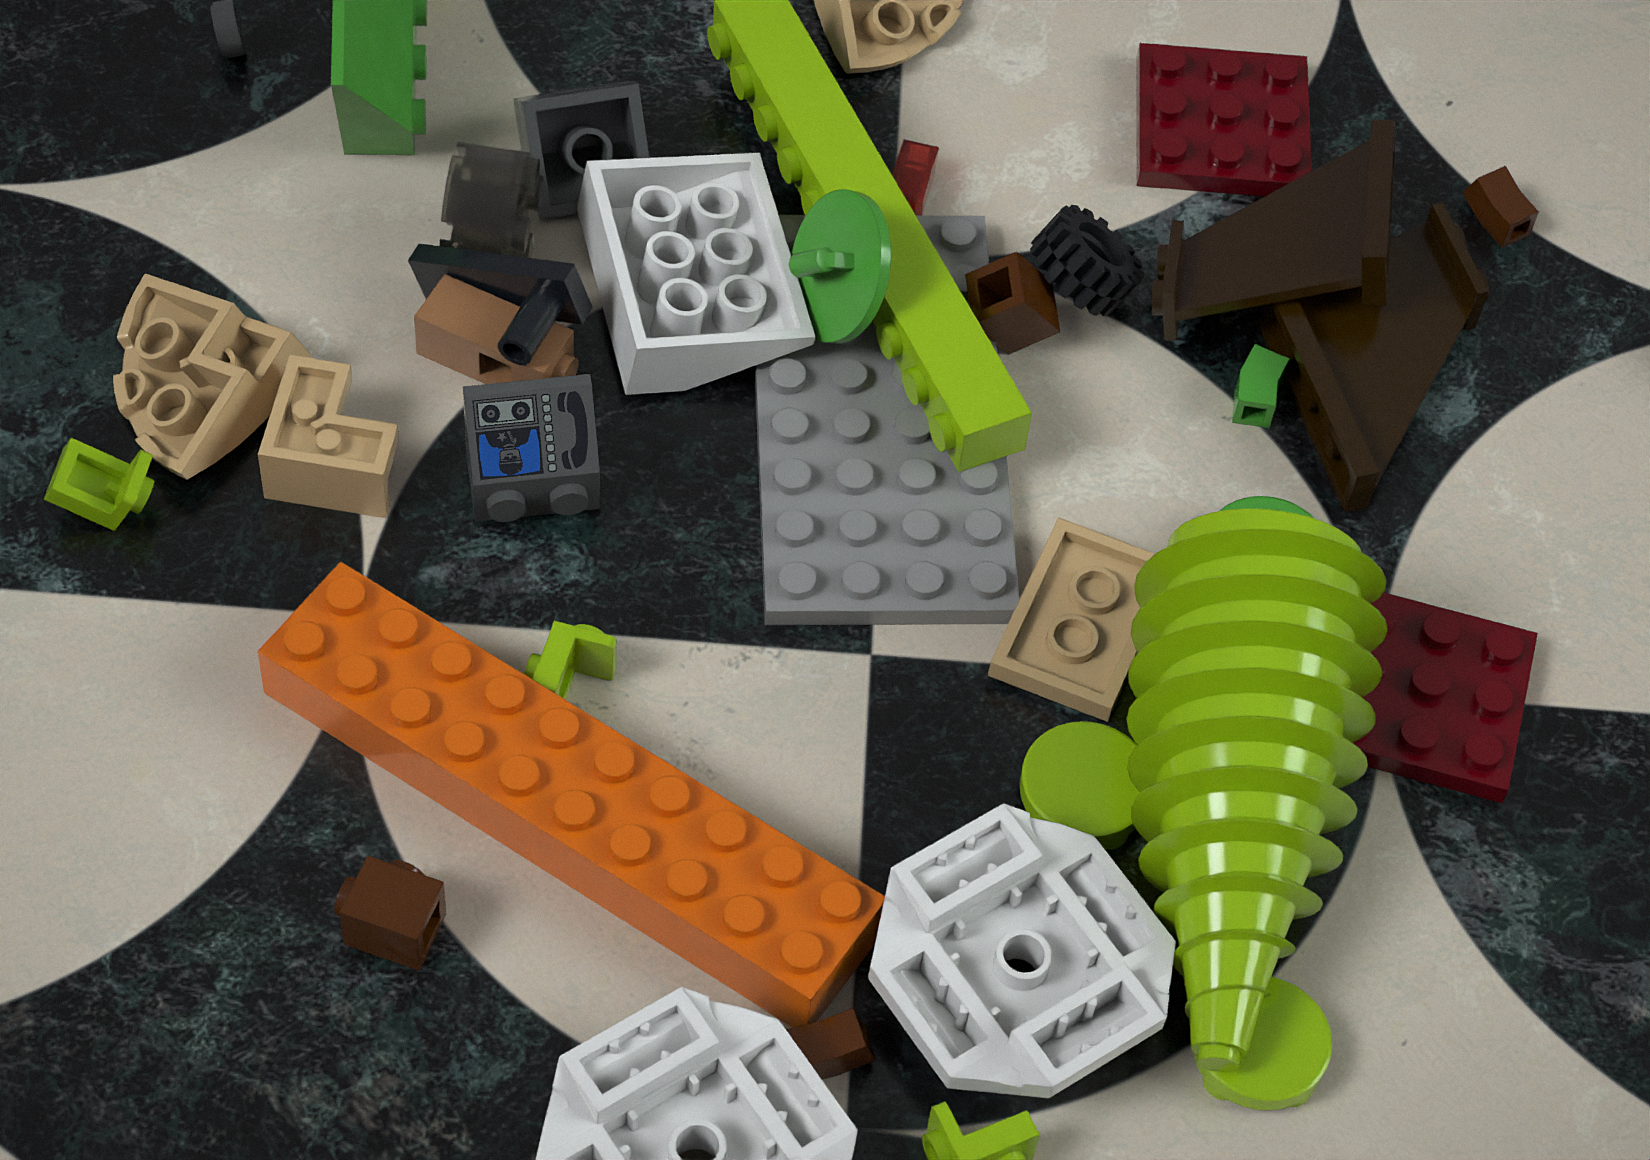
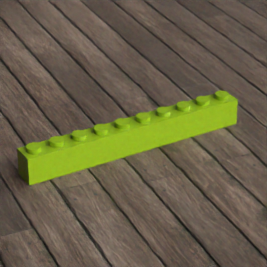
M714 0L713 25L707 28L710 49L717 60L723 59L729 68L731 83L738 99L741 101L746 99L749 103L760 138L764 142L770 141L777 153L778 166L782 177L788 184L794 183L801 195L805 216L820 198L840 189L858 191L868 195L875 201L884 215L891 242V268L884 299L872 321L876 327L877 340L883 355L887 359L894 358L902 372L903 386L908 399L913 405L920 404L929 420L930 435L936 448L940 452L947 451L958 472L1025 450L1032 417L1029 406L789 0Z

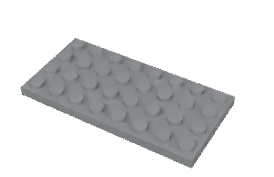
M779 215L790 255L792 254L795 238L805 215ZM916 215L969 305L965 274L989 264L985 216ZM873 321L859 336L849 342L835 344L814 340V344L755 365L765 625L1008 624L1020 598L1007 456L961 472L957 471L947 451L940 452L936 448L930 435L929 420L920 404L913 405L908 399L903 386L902 372L894 358L887 359L883 355L877 340L876 327ZM990 340L992 346L994 347L995 351L997 352L996 342H993L992 340Z

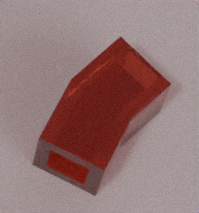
M904 139L892 176L915 215L922 216L935 176L939 147Z

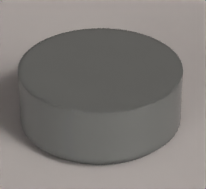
M220 0L213 2L210 6L211 16L222 57L225 56L226 59L246 55L243 31L235 1Z

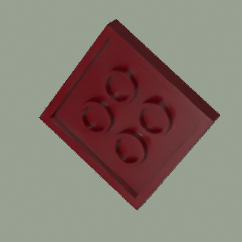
M1139 43L1136 58V186L1265 197L1312 171L1307 56Z
M1383 592L1380 598L1371 603V605L1377 608L1386 620L1388 631L1384 641L1374 651L1370 652L1379 661L1382 677L1377 687L1362 697L1371 705L1376 714L1375 725L1370 733L1352 743L1365 754L1369 768L1503 803L1509 790L1538 633Z

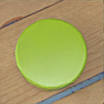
M1094 722L1065 723L1046 731L1031 745L1022 766L1020 794L1026 812L1030 813V818L1059 823L1093 835L1104 849L1121 847L1127 841L1129 834L1135 830L1131 820V807L1136 797L1142 793L1138 791L1130 780L1127 770L1128 758L1137 744L1117 729Z
M1271 977L1266 989L1271 995L1263 999L1248 1054L1245 1058L1240 1059L1239 1069L1231 1072H1216L1198 1066V1055L1193 1053L1195 1063L1203 1076V1085L1210 1095L1216 1099L1229 1100L1237 1105L1255 1110H1278L1287 1107H1298L1306 1103L1324 1077L1332 1054L1330 1026L1319 1005L1299 987L1285 980Z

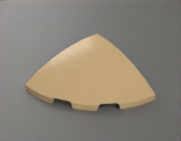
M814 0V4L824 33L846 73H865L905 63L929 45H934L961 15L962 12L959 9L964 0Z
M144 274L125 310L117 334L118 341L125 349L122 372L113 375L114 393L119 411L126 419L130 420L138 436L135 441L146 452L153 454L152 458L168 471L189 479L215 464L240 445L270 416L289 354L309 358L314 357L292 332L246 317L232 302Z

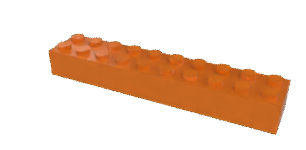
M342 562L328 574L257 651L265 694L792 1028L817 1022L875 945L885 899L884 895Z

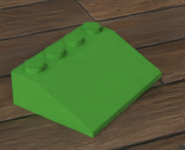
M333 0L331 88L344 154L415 155V134H426V100L415 99L416 80L427 79L426 45H416V26H427V0Z

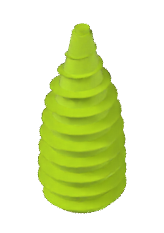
M1223 510L1201 515L1185 522L1171 534L1167 547L1157 552L1144 563L1137 573L1134 584L1135 597L1140 609L1132 621L1131 638L1138 654L1131 662L1128 669L1129 685L1137 699L1129 708L1127 725L1128 731L1137 746H1135L1128 758L1127 770L1130 780L1138 791L1142 793L1136 797L1131 807V820L1135 829L1148 842L1141 850L1138 859L1140 870L1156 889L1163 892L1154 904V914L1167 931L1177 937L1179 946L1174 951L1173 965L1184 977L1187 996L1185 1013L1190 1022L1191 1050L1198 1055V1066L1216 1072H1231L1239 1069L1240 1059L1247 1056L1263 999L1271 995L1266 989L1278 958L1290 956L1296 951L1295 946L1285 939L1292 920L1313 915L1320 911L1323 906L1322 899L1316 893L1303 887L1306 879L1329 873L1339 867L1343 861V853L1339 847L1320 835L1336 831L1350 824L1356 818L1358 809L1354 800L1339 788L1356 782L1365 774L1368 767L1367 757L1352 742L1370 733L1375 725L1376 714L1371 705L1362 697L1372 692L1381 682V666L1379 661L1370 652L1374 651L1384 641L1388 631L1386 620L1379 610L1371 605V603L1380 598L1386 588L1385 575L1377 563L1362 553L1356 542L1336 527L1305 515L1280 510Z

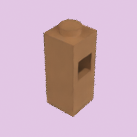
M444 274L414 315L416 354L483 384L574 376L579 365L578 358L574 357V330L556 322L551 327L529 364L517 365L505 359L500 354L497 344L520 307Z

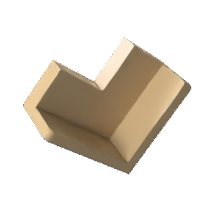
M289 354L258 452L264 498L381 518L387 517L390 507L388 477L399 442L398 424L342 415L352 382L351 364Z

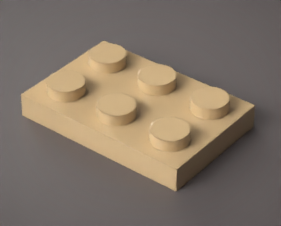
M1058 517L991 659L988 676L1108 722L1128 678V669L1131 662L1138 654L1131 638L1132 621L1140 609L1134 591L1136 576L1144 563L1155 553Z

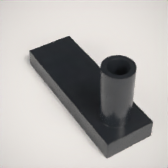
M420 243L408 259L425 299H427L444 274L519 306V310L497 344L500 354L508 361L517 365H527L531 362L555 321L583 325L593 308L577 268L573 263Z

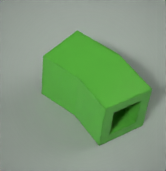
M1254 345L1240 370L1234 392L1232 423L1270 428L1276 408L1277 392L1284 380L1289 358L1259 345Z

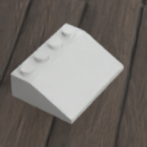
M760 153L587 161L577 211L626 395L686 391L814 344V330L798 278L789 269L791 255Z

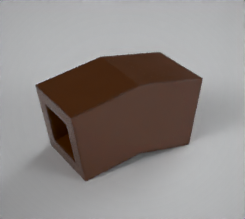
M1506 165L1477 178L1462 192L1480 224L1501 248L1531 234L1539 211L1520 191Z
M854 1008L817 1022L786 1029L822 1080L841 1075L876 1061L864 1022Z

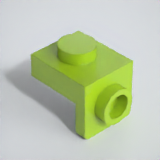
M70 438L62 450L44 500L115 531L129 511L136 514L142 511L151 494L154 480L147 477L146 473L153 454L141 449L129 464L76 439Z
M554 621L542 654L532 653L530 655L524 674L566 700L575 672L607 681L613 679L617 668V639L590 625L578 624L573 626Z
M942 1102L931 1107L927 1133L922 1135V1143L928 1160H1033L1040 1134L1026 1110L963 1136L947 1103Z

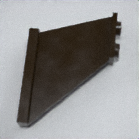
M1371 120L1369 141L1186 240L1184 221H1172L1169 244L1158 245V280H1153L1152 313L1153 316H1163L1164 340H1177L1180 320L1361 286L1362 306H1387L1395 169V120Z
M1443 202L1431 205L1426 220L1390 239L1387 306H1362V286L1262 305L1257 324L1269 350L1289 358L1284 376L1285 385L1345 513L1368 508L1377 484L1462 329L1465 331L1476 328L1484 303L1489 298L1487 277L1481 268H1476L1466 248L1464 232L1459 224L1453 223Z

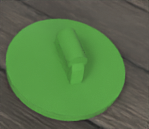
M840 189L820 198L805 216L795 238L791 258L789 259V269L798 278L814 330L815 340L840 344L849 342L859 336L876 316L884 299L889 281L891 242L886 220L875 201L868 195L858 191Z

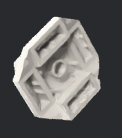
M1003 803L891 867L868 979L947 1088L1050 1098L1163 1028L1167 1018L1168 994L1176 941L1095 836L1059 823L1030 818L1029 812ZM1009 959H1022L1030 963L1035 971L1029 973L1015 971L1006 961Z
M680 987L559 1056L553 1082V1091L542 1129L536 1160H682L679 1156L690 1149L705 1150L714 1157L713 1160H852L858 1130L779 1019L743 1007L710 1001L708 995Z

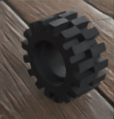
M1066 205L1032 240L1031 255L1037 257L1034 263L1038 269L1047 272L1043 277L1049 284L1056 283L1060 287L1058 293L1066 299L1069 295L1073 298L1074 306L1081 310L1086 306L1089 314L1095 316L1099 313L1102 316H1108L1141 282L1144 272L1140 269L1143 266L1140 259L1132 257L1135 253L1132 246L1122 243L1121 239L1123 236L1117 230L1112 232L1107 228L1108 222L1102 217L1096 220L1093 212L1086 208L1081 211L1078 205H1071L1070 207Z

